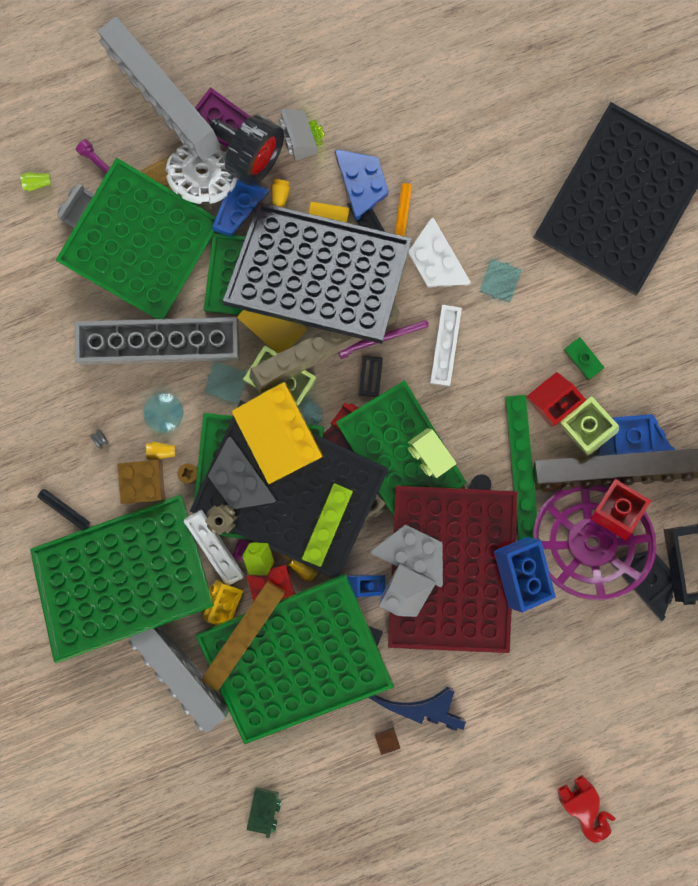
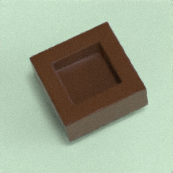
M394 727L375 734L381 755L401 749Z

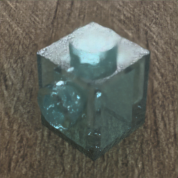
M306 398L299 406L307 424L317 425L323 418V409L309 398Z

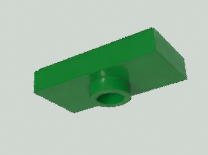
M580 337L563 350L587 380H590L605 368Z

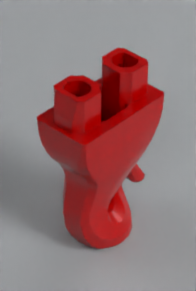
M581 775L574 780L578 787L575 791L571 792L567 785L557 789L560 797L559 801L568 814L579 820L581 831L588 840L593 843L601 842L612 832L606 819L615 821L616 818L606 811L598 814L600 797L595 787ZM597 816L598 825L593 828Z

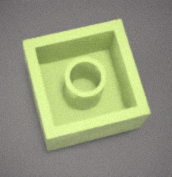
M592 396L560 421L561 428L587 457L619 432V425Z
M425 429L408 442L410 445L408 448L409 452L417 460L420 459L422 462L420 467L428 476L432 475L438 478L457 464L432 429Z

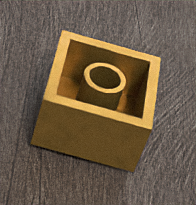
M161 460L117 463L121 504L165 500Z

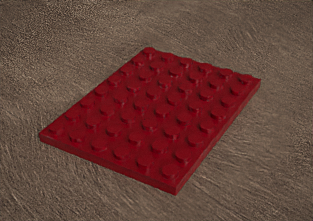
M395 485L393 534L406 524L442 542L443 585L442 587L434 586L417 617L397 616L389 612L388 648L510 653L512 609L509 608L494 550L515 542L518 491ZM393 564L391 567V577L398 567Z

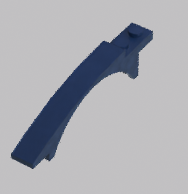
M450 687L444 688L432 697L416 702H395L377 695L368 697L386 709L420 724L423 723L424 717H427L426 720L434 724H438V722L445 723L447 728L457 731L458 728L464 730L466 724L464 718L448 713L454 695V690Z

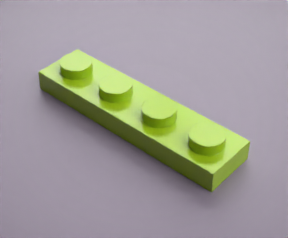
M336 483L333 484L302 557L303 560L319 567L322 566L352 495V490Z

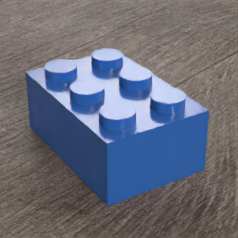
M526 537L494 550L510 609L523 613L556 598L540 539Z

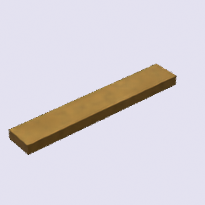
M267 581L200 681L215 691L220 689L285 594L284 590L271 581Z

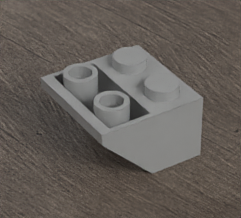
M281 110L282 118H279L280 127L284 131L289 155H293L295 161L317 154V146L305 111Z

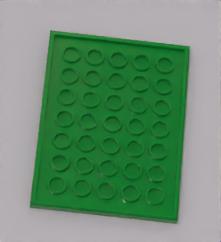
M181 494L30 549L53 661L56 664L214 606L196 540L183 522L189 515Z
M343 574L281 599L220 687V692L245 745L394 688V683L346 574ZM245 614L195 634L209 666Z

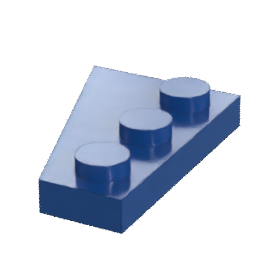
M237 180L232 192L230 190L227 193V197L223 199L212 230L232 237L256 209L258 202H261L267 196L269 189L259 185L248 186Z

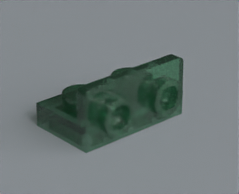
M255 788L247 825L248 831L266 834V838H270L271 832L275 833L278 820H275L274 816L275 812L280 811L282 802L281 799H278L279 792Z

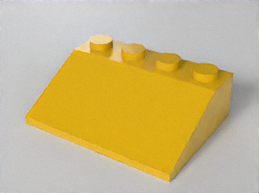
M285 382L232 411L268 484L324 457Z

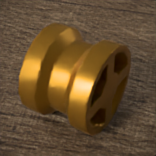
M188 463L180 466L177 473L180 481L188 484L195 483L197 467Z

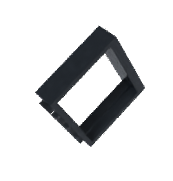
M698 524L663 529L675 601L683 602V605H695L696 601H698V591L687 593L678 536L697 534Z

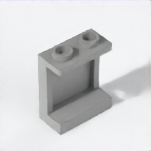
M78 183L76 187L74 186L70 190L67 201L60 205L58 218L72 228H75L94 194Z

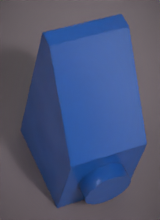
M347 575L356 597L381 596L385 590V575Z

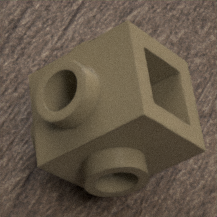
M221 504L216 507L214 505L207 512L209 517L205 522L208 524L207 528L212 533L221 535L226 532L228 534L236 526L233 522L238 517L230 506ZM217 517L222 518V524L216 520Z

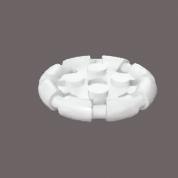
M184 144L178 147L175 153L170 155L166 163L165 171L168 173L166 178L171 189L176 194H181L183 199L196 204H202V202H209L211 204L227 197V193L230 190L232 192L237 179L233 177V180H231L232 175L225 168L227 152H223L221 148L202 162L199 157L194 158L188 151L187 145ZM205 169L207 172L205 174H200L197 172V170ZM185 184H187V185L190 186V187H189L188 189H186V188L183 187V186H184Z

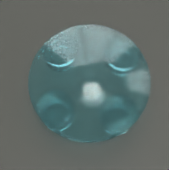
M169 393L153 395L147 400L143 409L146 424L157 432L165 433L175 429L180 424L184 413L180 401Z

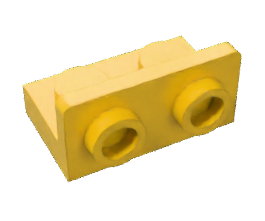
M215 580L214 584L210 587L214 606L202 610L201 617L208 623L218 625L233 619L243 590Z

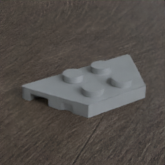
M406 524L370 552L395 566H398L400 563L435 581V585L439 587L443 585L442 542Z

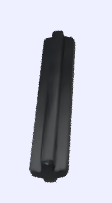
M42 489L37 497L79 529L85 530L89 527L90 521L48 490Z

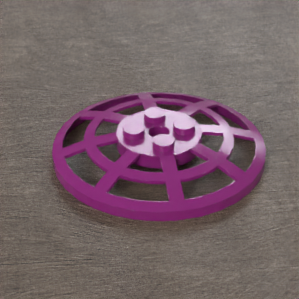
M602 485L589 489H583L582 487H574L571 490L560 489L554 493L539 510L532 533L533 538L538 539L541 521L548 511L556 520L551 529L550 541H541L543 549H551L556 563L563 570L557 579L550 571L549 577L556 586L571 595L587 600L600 601L618 598L635 589L650 572L655 560L657 547L653 524L646 511L640 519L646 534L634 536L632 532L626 541L622 538H617L616 534L590 519L592 517L591 509L596 510L599 503L590 502V491L607 493L610 487H602ZM581 491L582 503L573 505L562 513L553 505L565 495ZM583 510L584 520L579 521L575 525L566 518L573 512ZM560 524L570 531L567 541H556V534ZM587 539H595L598 544L597 547H590L587 544ZM648 542L647 560L640 573L630 567L635 554V544ZM628 545V555L625 562H622L614 556L617 546ZM558 549H568L574 558L568 566L560 558ZM608 562L618 568L616 572L609 576H601L600 566ZM580 564L591 567L593 578L579 575L574 571ZM623 573L635 579L630 585L620 591L611 594L605 593L603 583L613 581ZM571 576L580 582L595 584L597 595L577 592L565 586L564 583Z

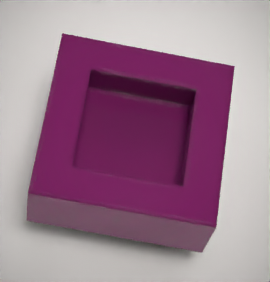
M239 539L232 556L244 562L242 555L249 543L252 542L246 539Z

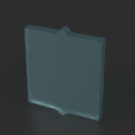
M491 259L479 292L493 296V299L498 298L511 302L522 270L510 266L507 262L504 264Z
M215 362L211 375H208L209 380L205 393L238 404L241 392L245 389V381L243 379L247 372Z

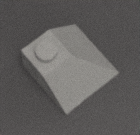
M399 563L381 595L379 606L397 616L417 617L436 582Z

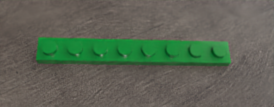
M526 395L505 397L513 491H518L516 517L518 540L526 537L533 538L534 522L537 517Z

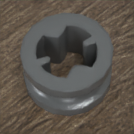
M100 429L96 430V434H90L91 439L99 449H102L104 444H109Z

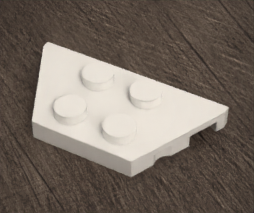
M431 218L408 252V256L427 288L470 285L469 278L434 218Z

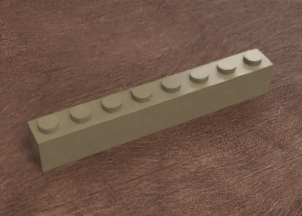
M395 303L388 326L394 324L400 315V311ZM324 330L252 367L250 379L259 394L363 339Z

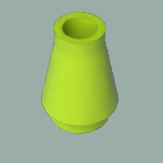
M25 172V174L20 175L23 191L28 190L31 192L51 185L49 173Z

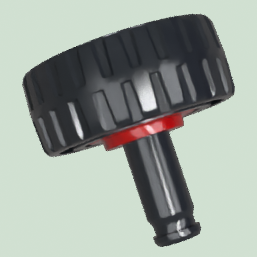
M260 114L249 117L238 130L225 122H221L218 118H214L209 124L218 138L230 144L225 158L227 172L248 186H254L261 182L271 171L279 157L284 142L283 129L272 120Z

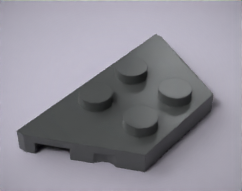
M229 437L208 475L225 501L232 509L276 502V498L233 438Z

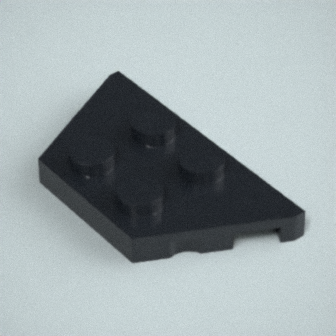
M648 550L635 553L630 567L641 573L647 560ZM656 554L650 572L633 590L660 621H663L666 617L667 607L673 599V586L670 569ZM627 556L619 557L618 559L625 562ZM625 573L621 575L628 585L635 580Z

